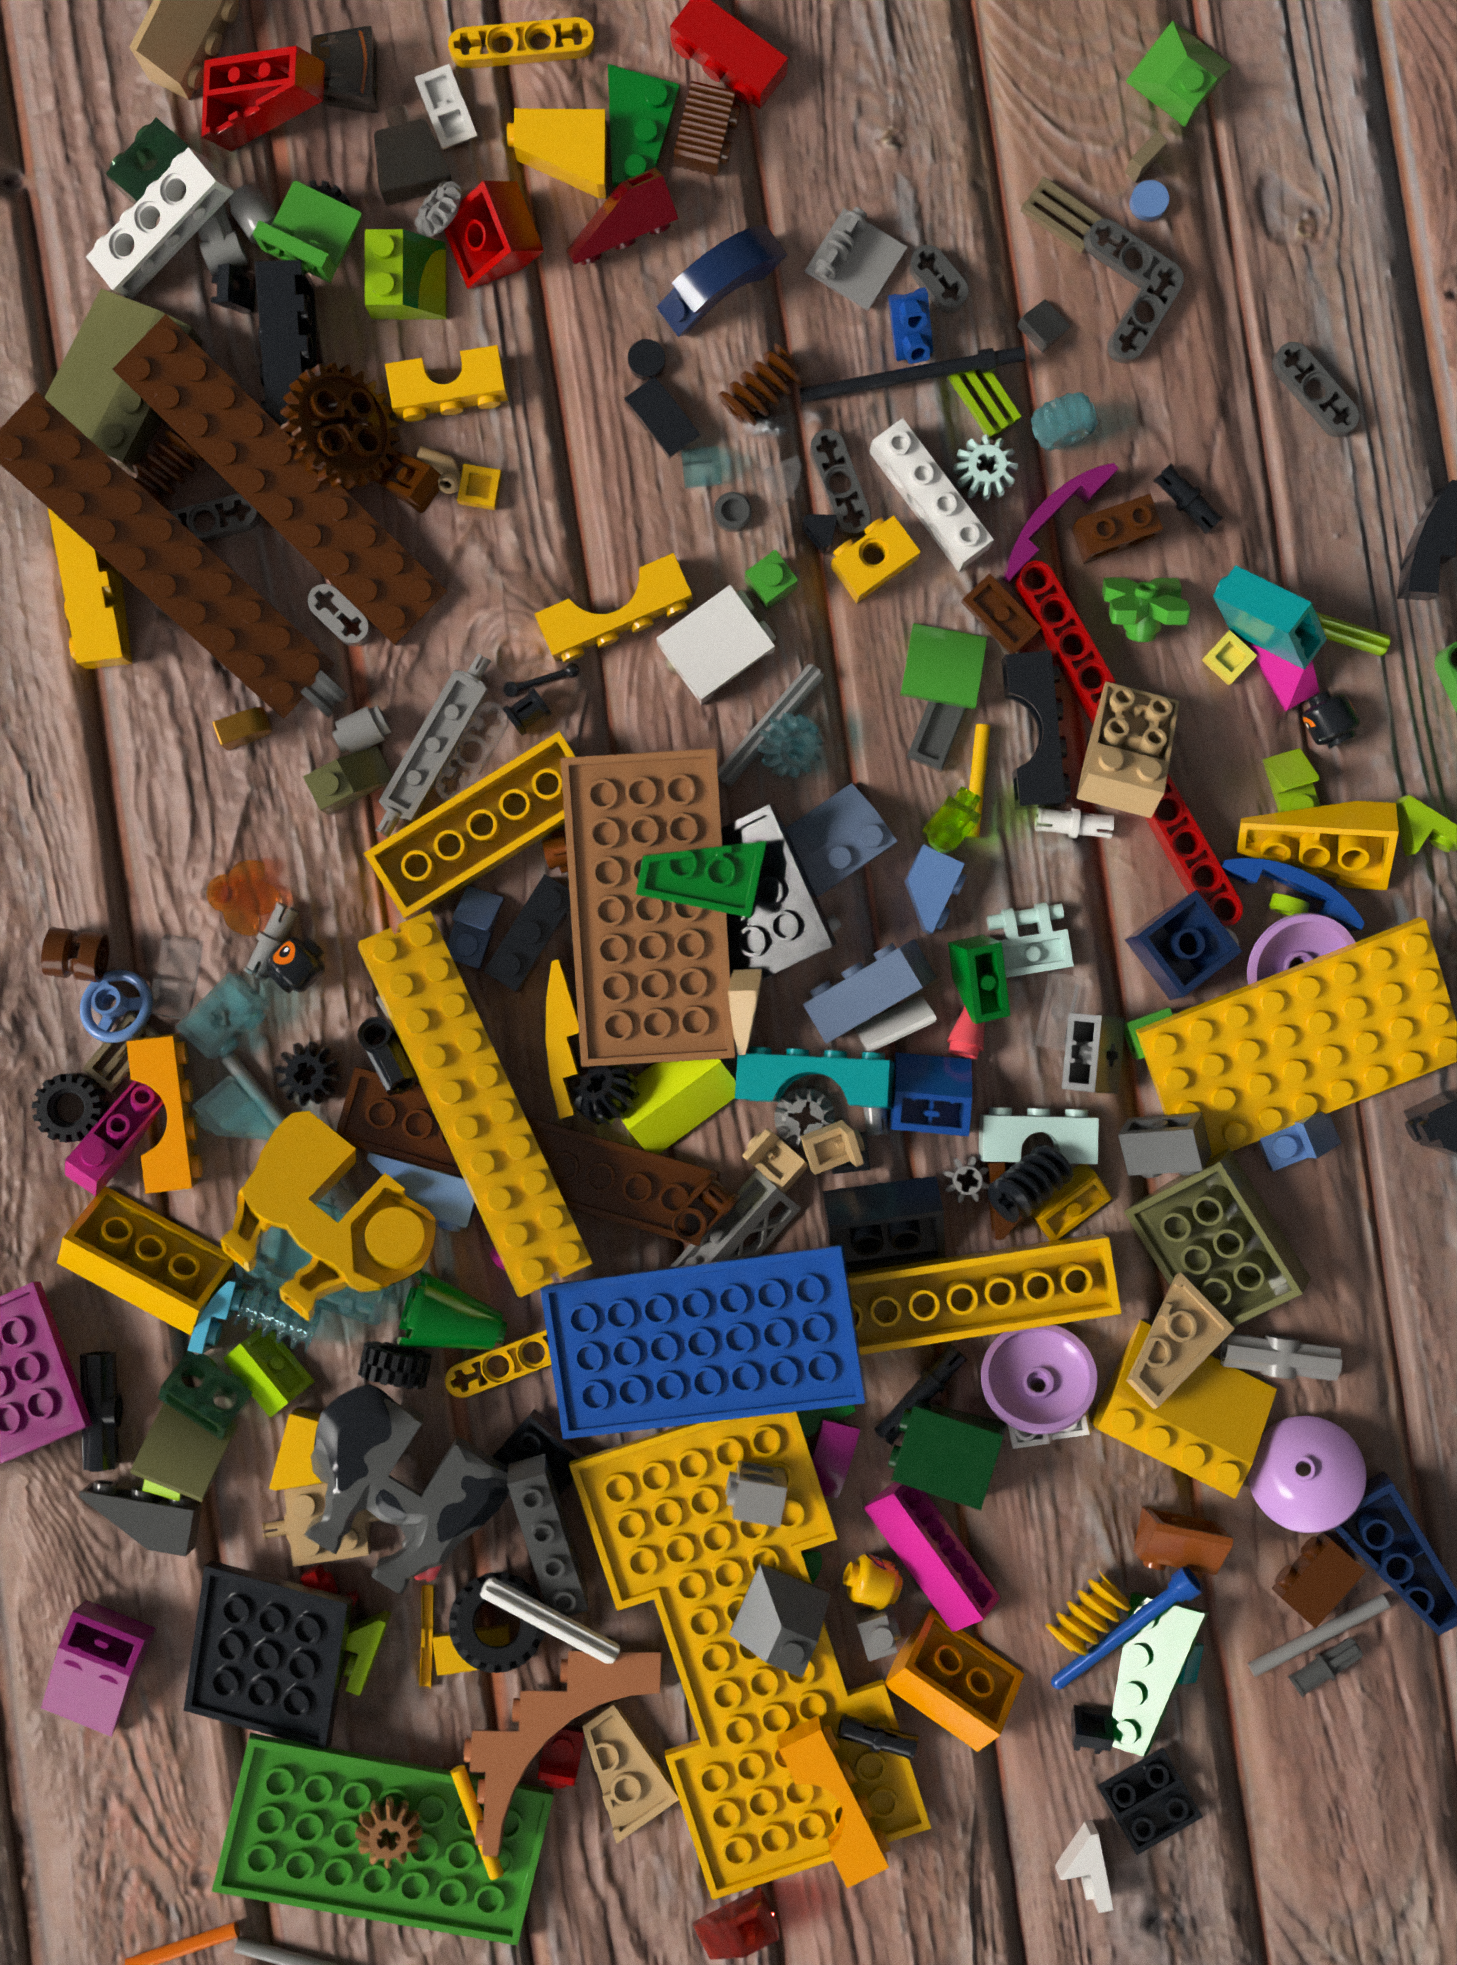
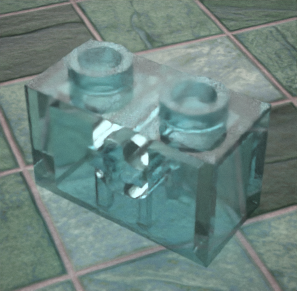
M229 972L189 1012L176 1028L206 1058L217 1059L221 1056L224 1059L240 1044L237 1038L246 1029L249 1031L254 1030L265 1019L266 1015L263 1011L270 1004L238 973ZM221 1011L232 1012L228 1017L231 1025H220L223 1017L220 1015Z

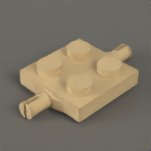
M319 1483L284 1489L286 1505L284 1520L263 1522L262 1531L275 1528L277 1530L265 1531L262 1534L264 1539L286 1535L291 1545L293 1567L370 1555L372 1553L369 1536L372 1522L381 1520L366 1509L358 1512L354 1517L352 1528L345 1535L336 1554L331 1553L305 1536L310 1522L324 1513L328 1484Z

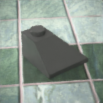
M759 1562L731 1626L729 1635L764 1662L802 1678L818 1643L831 1592Z

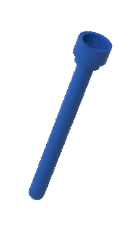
M1186 1566L1178 1569L1171 1575V1581L1167 1583L1168 1588L1100 1639L1096 1645L1091 1646L1086 1656H1078L1051 1678L1052 1686L1058 1690L1063 1689L1177 1601L1184 1602L1186 1599L1188 1601L1195 1599L1204 1591L1196 1575Z

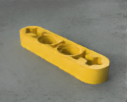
M579 17L462 27L456 29L448 40V48L453 62L457 66L466 69L581 59L587 57L595 45L592 25L587 20ZM556 32H561L563 47H558ZM574 32H581L583 37L582 44H574L572 39ZM545 33L551 38V42L547 48L537 50L530 45L531 38L535 34ZM506 36L511 38L514 42L512 49L506 53L495 51L493 43L498 37ZM481 39H486L485 43L488 54H483ZM469 41L471 46L469 54L462 55V42Z
M546 1328L457 1362L446 1373L445 1386L447 1390L455 1397L465 1398L551 1365L548 1339L545 1337L547 1335ZM533 1341L540 1343L545 1351L544 1358L535 1363L528 1361L523 1353L524 1346ZM500 1355L507 1359L509 1370L505 1375L495 1376L489 1371L488 1361L491 1357ZM480 1362L481 1373L486 1379V1383L482 1384L481 1376L470 1380L468 1389H464L462 1384H454L453 1380L458 1376L457 1370L462 1369L464 1375H468L478 1369L474 1363Z

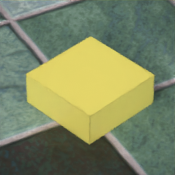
M1229 630L1201 661L1226 684L1230 685L1258 655Z

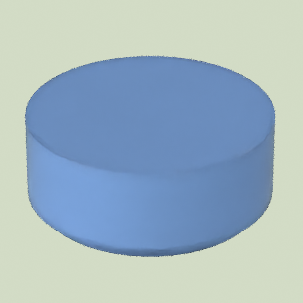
M1156 180L1142 181L1135 187L1130 197L1129 206L1131 212L1141 221H1155L1164 214L1169 204V193L1166 187Z

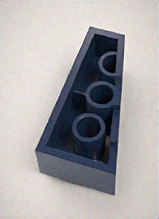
M1385 1471L1368 1479L1363 1499L1355 1513L1343 1524L1333 1528V1530L1401 1596L1438 1636L1457 1626V1590Z

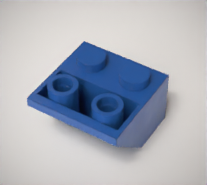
M895 1052L893 1106L890 1109L889 1128L892 1130L969 1136L972 1109V1059Z

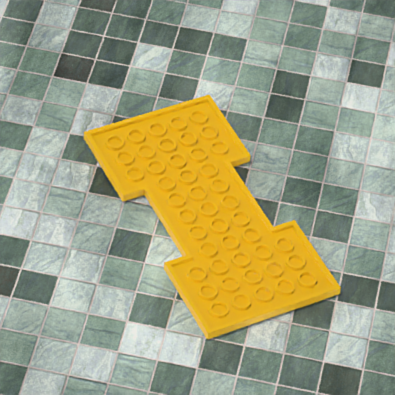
M797 1412L681 1425L570 1461L569 1467L616 1610L619 1611L654 1599L700 1738L665 1750V1759L712 1900L833 1861L830 1855L828 1837L840 1821L842 1807L836 1797L822 1787L810 1784H795L779 1752L777 1735L819 1715L824 1727L831 1725L837 1736L839 1721L843 1713L873 1723L880 1720L885 1722L887 1727L900 1731L884 1680L881 1679L847 1691L824 1621L818 1643L802 1678L764 1662L729 1635L731 1626L759 1562L812 1584L802 1551L837 1540L833 1522ZM738 1460L784 1468L787 1493L780 1527L733 1519L732 1506L726 1505L727 1495H725L729 1471L736 1472ZM838 1739L840 1748L836 1749V1752L841 1762L848 1759L857 1778V1782L853 1783V1786L858 1796L866 1795L874 1813L870 1820L875 1830L882 1828L888 1842L931 1829L910 1760L881 1750L878 1753L869 1751L868 1746Z

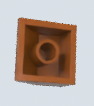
M1142 1506L1133 1551L1140 1560H1143V1565L1148 1568L1165 1570L1166 1565L1177 1568L1186 1566L1197 1578H1203L1204 1573L1211 1575L1218 1573L1232 1548L1234 1538L1216 1521Z

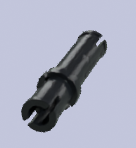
M949 1343L943 1353L928 1369L926 1367L923 1368L920 1372L921 1378L884 1420L874 1428L875 1432L882 1439L885 1437V1441L892 1446L903 1432L899 1430L905 1408L913 1409L917 1400L929 1403L938 1392L943 1393L947 1388L945 1385L947 1381L968 1359L960 1351L957 1352L956 1348Z

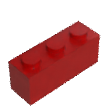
M689 0L670 25L671 43L674 50L681 57L687 60L692 58L699 63L705 74L716 82L721 80L731 87L732 91H736V97L747 105L752 103L761 109L787 75L788 57L712 0Z

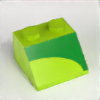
M365 229V307L372 320L447 319V245L445 242L404 229Z

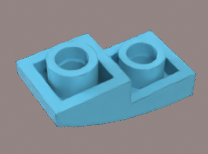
M235 1277L229 1280L213 1296L195 1326L187 1351L203 1354L210 1350L212 1345H217L222 1332V1323H218V1318L227 1320L235 1316L236 1311L240 1312L243 1308L246 1298V1290L241 1289L244 1278Z

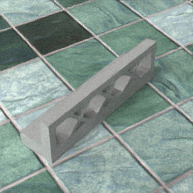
M757 1169L736 1192L741 1198L718 1222L716 1221L703 1235L700 1246L690 1244L670 1267L759 1256L801 1208ZM779 1201L786 1205L776 1217L768 1219L769 1212ZM757 1232V1239L751 1245L743 1247V1241L747 1236Z

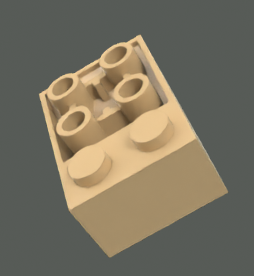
M1105 681L1082 766L1076 799L1151 818L1165 792L1180 701Z

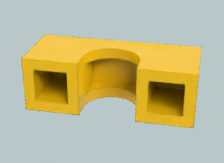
M498 345L460 351L462 361L460 375L448 384H437L429 379L428 370L423 358L386 363L385 369L391 404L397 419L403 418L404 421L415 422L425 419L426 414L441 412L442 415H456L463 412V408L478 406L480 409H492L500 406V402L508 401Z

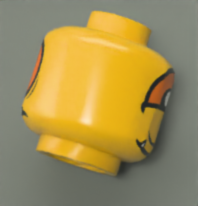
M867 1553L859 1556L854 1563L849 1562L843 1574V1584L847 1585L849 1599L875 1610L881 1611L889 1604H895L902 1590L903 1579L898 1574L896 1564Z

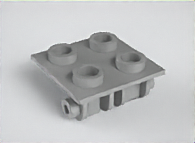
M854 207L853 211H849L843 208L804 272L869 311L908 247L865 221L867 214L862 209Z

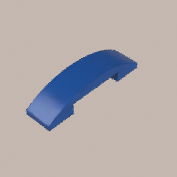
M1236 858L1219 862L1226 876L1246 885L1257 883L1260 875L1323 902L1318 914L1337 921L1348 931L1362 930L1365 924L1356 909L1338 891L1304 870L1281 862L1257 858Z

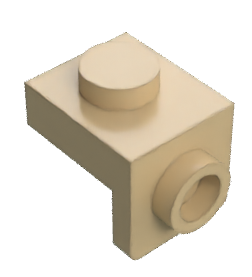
M843 1120L800 1136L810 1170L815 1175L849 1161L856 1167L864 1164L860 1153L865 1150L862 1137L857 1129L852 1130Z
M769 1128L755 1135L748 1143L747 1150L743 1154V1157L757 1168L784 1194L809 1167V1164Z

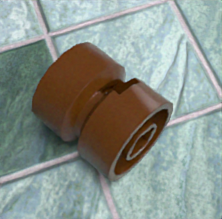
M51 927L45 935L42 946L41 968L43 974L68 978L73 973L77 980L100 983L108 966L110 954L109 938L106 934L85 931L78 936L75 930Z

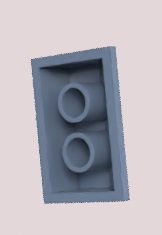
M852 783L786 828L817 898L898 842L876 809Z

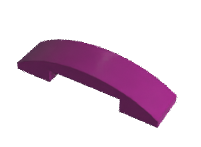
M1114 463L1093 468L1074 477L1054 491L1037 508L1025 524L1009 554L1003 575V580L1007 584L1018 575L1022 568L1039 551V548L1030 540L1075 494L1087 504L1112 479L1119 469Z

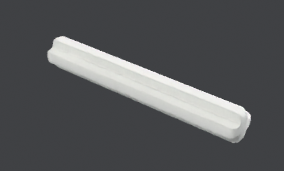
M488 1578L484 1583L480 1593L483 1599L606 1664H613L620 1652L618 1643L496 1578Z

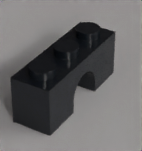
M544 874L483 972L513 991L520 993L540 962L539 958L554 933L562 927L571 912L569 889Z

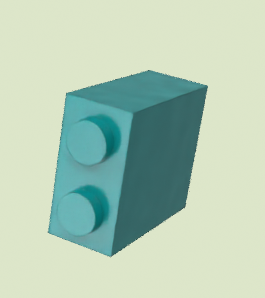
M1236 565L1228 576L1223 577L1219 581L1213 598L1229 630L1235 635L1305 670L1327 640L1312 602Z

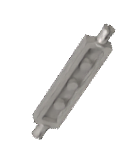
M477 653L467 672L454 670L379 799V803L387 810L376 829L379 833L390 837L400 818L414 821L488 693V689L480 680L491 663V660Z

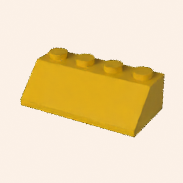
M107 1186L90 1202L63 1236L57 1264L190 1336L193 1334L202 1312L223 1286L236 1262L216 1245Z

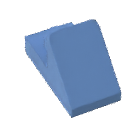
M467 886L453 914L452 920L455 922L447 944V948L454 961L481 969L504 897Z
M1321 1111L1294 1122L1295 1125L1260 1138L1258 1143L1269 1171H1276L1306 1158L1317 1159L1341 1144L1330 1113L1324 1114Z

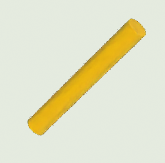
M976 724L964 834V837L979 838L991 728V725Z
M459 1765L454 1767L450 1773L476 1840L477 1820H483L484 1816L465 1765ZM478 1846L490 1880L503 1876L504 1870L499 1857L482 1856V1846Z

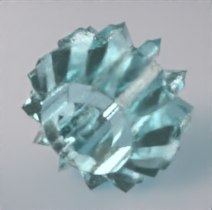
M1081 392L1067 393L1062 397H1056L1050 402H1045L1043 407L1035 410L1030 419L1035 439H1038L1040 447L1050 451L1054 449L1061 450L1066 446H1072L1078 441H1083L1085 436L1091 435L1098 425L1097 413L1093 403L1090 402L1088 396Z
M789 712L782 713L781 720L776 718L769 719L770 731H759L761 736L766 738V741L756 746L758 751L765 754L761 760L763 765L768 768L772 767V772L780 777L787 774L791 778H798L800 769L806 773L811 772L809 764L811 759L814 761L821 760L819 754L815 753V749L824 744L822 739L815 737L820 730L817 725L809 723L808 717L798 714L794 717Z

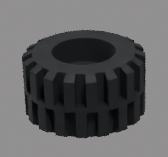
M491 1572L478 1578L476 1577L458 1593L450 1610L449 1632L457 1653L469 1665L485 1672L503 1673L522 1666L533 1657L543 1641L545 1631L520 1618L519 1631L510 1643L496 1647L481 1641L475 1632L474 1618L480 1606L487 1602L480 1595L484 1583L488 1578H496L541 1603L543 1602L535 1588L529 1585L525 1579L506 1572Z

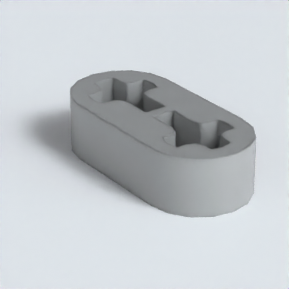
M329 584L317 585L310 591L307 600L310 610L343 643L348 646L357 647L368 641L372 630L370 622L340 591ZM322 594L327 598L332 594L334 595L331 601L339 609L334 615L325 607L320 611L318 610L321 606L318 598ZM344 616L353 623L359 620L362 621L358 626L362 631L360 635L356 637L351 633L347 637L345 636L348 629L341 622Z

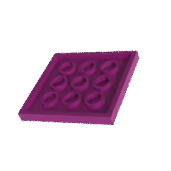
M41 1281L31 1282L0 1296V1465L92 1426Z

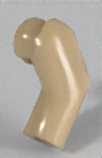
M421 446L416 459L432 466L441 474L438 479L439 489L445 494L459 491L461 474L454 458Z

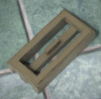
M1043 176L1036 189L1032 191L1028 200L1022 205L1020 212L1082 254L1085 249L1084 237L1080 239L1036 208L1034 204L1036 202L1039 203L1059 220L1067 223L1084 236L1090 227L1042 194L1043 192L1091 226L1096 221L1104 218Z
M129 1011L113 1032L123 1030L131 1025L138 1014L135 1011ZM147 1022L144 1028L130 1039L140 1038L144 1033L148 1036L163 1034L152 1028L151 1024ZM104 1042L82 1068L84 1072L110 1093H115L130 1075L129 1061L127 1060L111 1081L107 1079L127 1055L126 1042L100 1073L96 1070V1067L116 1043Z

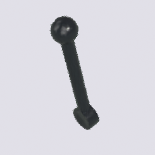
M569 663L565 669L518 684L512 681L507 682L503 687V691L508 697H515L520 690L565 676L574 678L579 674L580 670L577 664Z

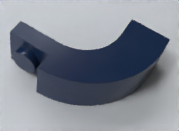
M766 224L745 229L722 241L685 269L672 282L674 288L656 307L678 337L685 336L724 297L745 284L764 280L788 254Z

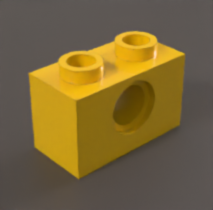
M894 515L886 521L882 517L878 518L864 529L866 534L855 543L850 539L833 552L835 558L832 559L831 569L856 603L860 602L919 558L920 550ZM868 549H876L882 554L883 561L876 565L869 564L864 560L863 552Z

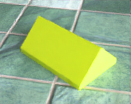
M720 1059L655 1062L635 1077L638 1082L636 1087L640 1095L632 1100L635 1108L627 1109L624 1112V1120H621L645 1151L660 1154L735 1098L736 1080Z

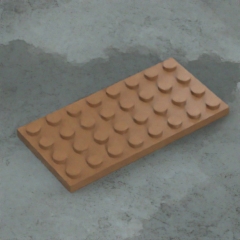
M716 748L560 758L581 1067L735 1058L734 1034L728 997L730 966L726 913L636 895L644 855L722 846Z

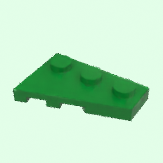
M608 64L613 187L617 188L625 180L650 169L658 168L679 96L680 84Z

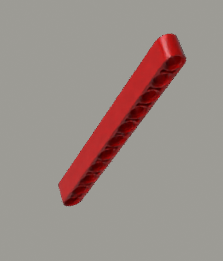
M1035 560L1028 562L1015 580L1016 592L1028 614L1042 627L1039 631L1048 649L1051 650L1053 658L1058 660L1061 672L1093 726L1105 681L1117 683L1053 570L1043 561ZM1030 573L1039 575L1043 581V588H1030L1026 584L1025 576ZM1047 606L1058 608L1061 612L1062 620L1060 622L1049 621L1044 615V608ZM1068 638L1076 640L1080 645V654L1070 655L1066 653L1063 648V640ZM1085 671L1095 673L1099 679L1098 688L1086 687L1081 679L1082 673ZM1167 774L1165 792L1160 802L1170 804L1173 809V817L1170 821L1161 819L1156 808L1152 817H1145L1187 893L1190 894L1197 890L1213 913L1215 903L1218 900L1224 901L1229 907V916L1226 920L1219 919L1224 927L1233 925L1240 920L1243 914L1241 900L1171 777ZM1179 835H1185L1191 840L1192 849L1189 854H1183L1177 849L1176 839ZM1199 867L1207 869L1210 873L1211 881L1207 887L1200 886L1195 880V872Z

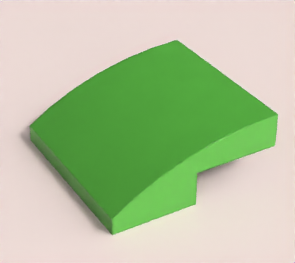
M913 623L900 696L974 710L979 693L987 637Z

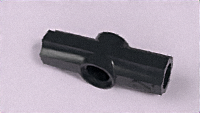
M95 1351L83 1353L80 1355L81 1394L92 1422V1426L82 1430L83 1470L99 1472L116 1469L119 1467L118 1427H120L123 1418V1400L121 1394L117 1393L116 1352Z

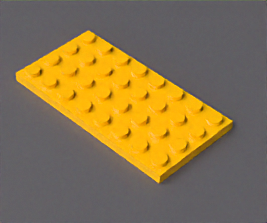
M1421 917L1135 1030L1164 1115L1202 1112L1212 1152L1209 1159L1228 1148L1234 1151L1257 1142L1260 1138L1295 1125L1294 1122L1321 1111L1327 1114L1457 1062V1021L1427 922Z

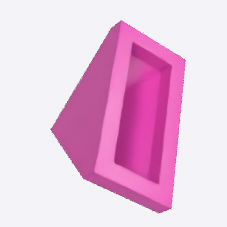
M1255 644L1248 646L1258 655L1255 660L1285 712L1320 692L1313 660L1304 670Z

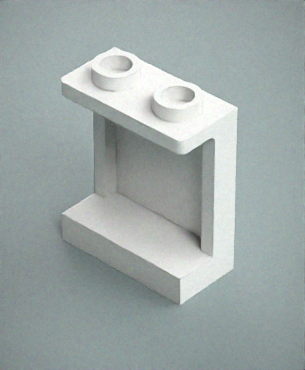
M731 585L656 638L658 647L701 705L714 697L713 693L765 655L769 656L774 653L775 650L773 641L776 639V636L764 620L760 623L757 622L750 612L754 607L749 598L742 590L736 593Z

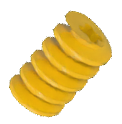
M1099 1571L1103 1580L1101 1583L1091 1578L1087 1580L1092 1590L1091 1594L1080 1589L1077 1591L1082 1602L1080 1605L1070 1600L1066 1602L1071 1612L1070 1616L1059 1611L1056 1613L1060 1623L1059 1627L1048 1622L1045 1624L1048 1630L1072 1653L1075 1651L1086 1656L1089 1652L1084 1641L1086 1640L1094 1645L1099 1642L1095 1629L1106 1634L1110 1631L1105 1620L1106 1618L1119 1622L1120 1616L1116 1607L1125 1611L1131 1609L1127 1597L1101 1571Z

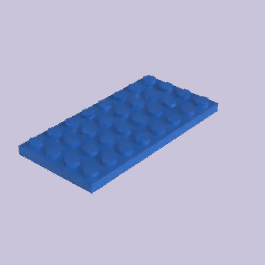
M843 1244L551 1283L540 1288L563 1439L864 1404L867 1401Z

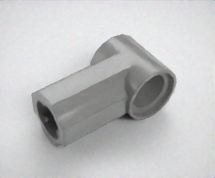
M223 203L198 230L202 240L199 244L213 277L218 273V265L231 263L237 267L248 265V259L237 232L233 231L229 215Z

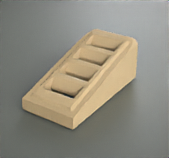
M761 969L733 970V973H731L728 997L735 1049L738 1055H746V1050L749 1047L763 977Z

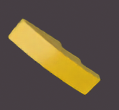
M558 959L551 961L546 997V1049L550 1082L559 1119L577 1114L566 1077L580 1073L569 1038L579 1034L578 1013L562 961Z

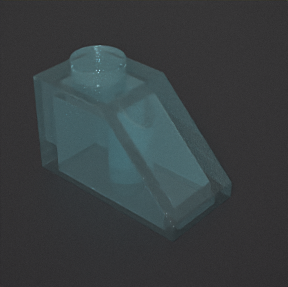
M227 1076L192 1105L198 1113L195 1116L196 1121L209 1134L214 1132L216 1136L269 1140L276 1129L234 1076Z

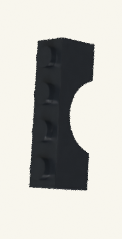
M1051 650L1006 654L1001 660L1004 697L1025 707L1034 718L1038 729V743L1033 756L1027 763L1012 772L1015 810L1061 806L1066 802L1065 796H1070L1071 783L1069 774L1063 773L1062 758H1067V742L1065 735H1059L1058 721H1063L1064 711L1062 699L1056 698L1055 683L1060 682L1058 660L1052 661Z

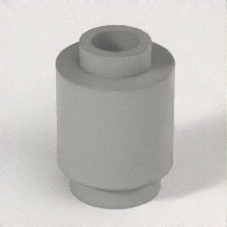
M244 185L235 190L229 197L230 212L252 244H258L252 234L258 221L260 220L271 226L277 213L261 190H256L253 185Z
M376 705L372 708L366 706L336 721L337 730L333 731L332 735L342 753L349 750L353 754L384 741V736L391 733L392 730L382 710Z

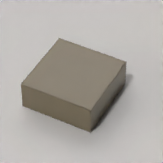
M1156 131L1133 155L1124 173L1136 183L1162 155L1168 140Z

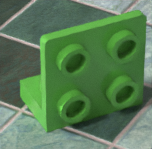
M294 181L272 225L270 226L259 220L252 234L263 251L281 260H301L308 273L331 283L362 220V214L360 211L298 181Z

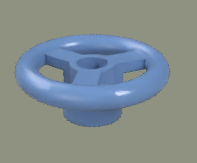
M119 969L105 972L100 983L91 982L82 995L80 1018L84 1028L95 1039L107 1043L123 1042L134 1037L144 1028L150 1018L153 1007L151 990L146 981L132 971ZM114 981L129 982L136 987L140 997L127 998L110 983ZM116 1000V1004L110 1009L111 1003ZM92 1007L103 1016L98 1026L92 1017ZM140 1010L137 1018L131 1025L123 1030L110 1032L116 1019L123 1016L126 1011Z

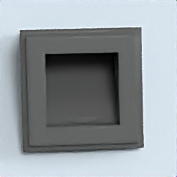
M1045 299L1023 315L1017 325L1042 353L1071 327Z

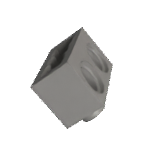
M738 1460L736 1472L729 1471L725 1495H727L726 1505L732 1506L733 1519L780 1527L787 1493L784 1468Z

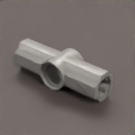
M1231 1332L1220 1344V1365L1261 1371V1374L1272 1377L1296 1379V1376H1302L1312 1379L1337 1381L1342 1369L1341 1348L1303 1343L1296 1338L1279 1335H1265L1264 1338Z

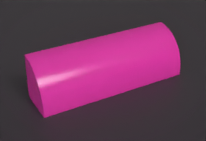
M894 1482L863 1507L952 1632L986 1618L1001 1597L926 1492Z

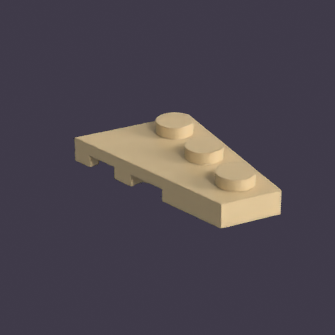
M614 1700L585 1720L582 1728L595 1772L598 1775L603 1800L609 1813L617 1844L676 1803L679 1798L674 1785Z

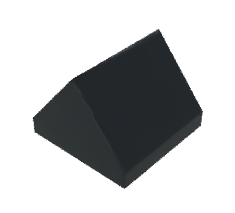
M807 514L803 518L802 530L823 555H827L831 550L837 515Z

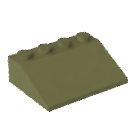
M100 289L44 398L118 466L135 473L132 465L135 462L140 464L143 454L153 439L162 418L112 369L166 313ZM168 315L199 347L201 346L203 341L192 326Z
M1230 1148L1209 1159L1203 1171L1189 1176L1180 1175L1123 1211L1168 1284L1171 1286L1175 1275L1181 1272L1233 1327L1303 1294L1311 1278Z

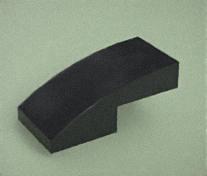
M655 377L649 379L624 398L628 407L644 429L650 432L668 459L700 437V433Z

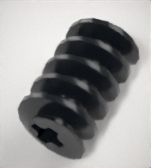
M1038 1145L1031 1150L1030 1154L1025 1155L1020 1162L1010 1167V1170L1004 1172L1000 1178H997L989 1185V1200L999 1215L1005 1220L1015 1223L1018 1221L1019 1216L1025 1218L1030 1216L1033 1209H1038L1043 1205V1200H1049L1053 1197V1192L1057 1193L1063 1188V1184L1071 1182L1074 1176L1072 1167L1068 1160L1054 1148Z

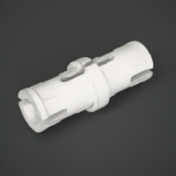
M1037 808L1036 814L1038 815L1035 816V831L1064 833L1068 834L1069 838H1077L1078 835L1103 837L1106 839L1112 838L1113 834L1110 832L1114 830V815L1085 813L1081 812L1080 808H1071V811Z

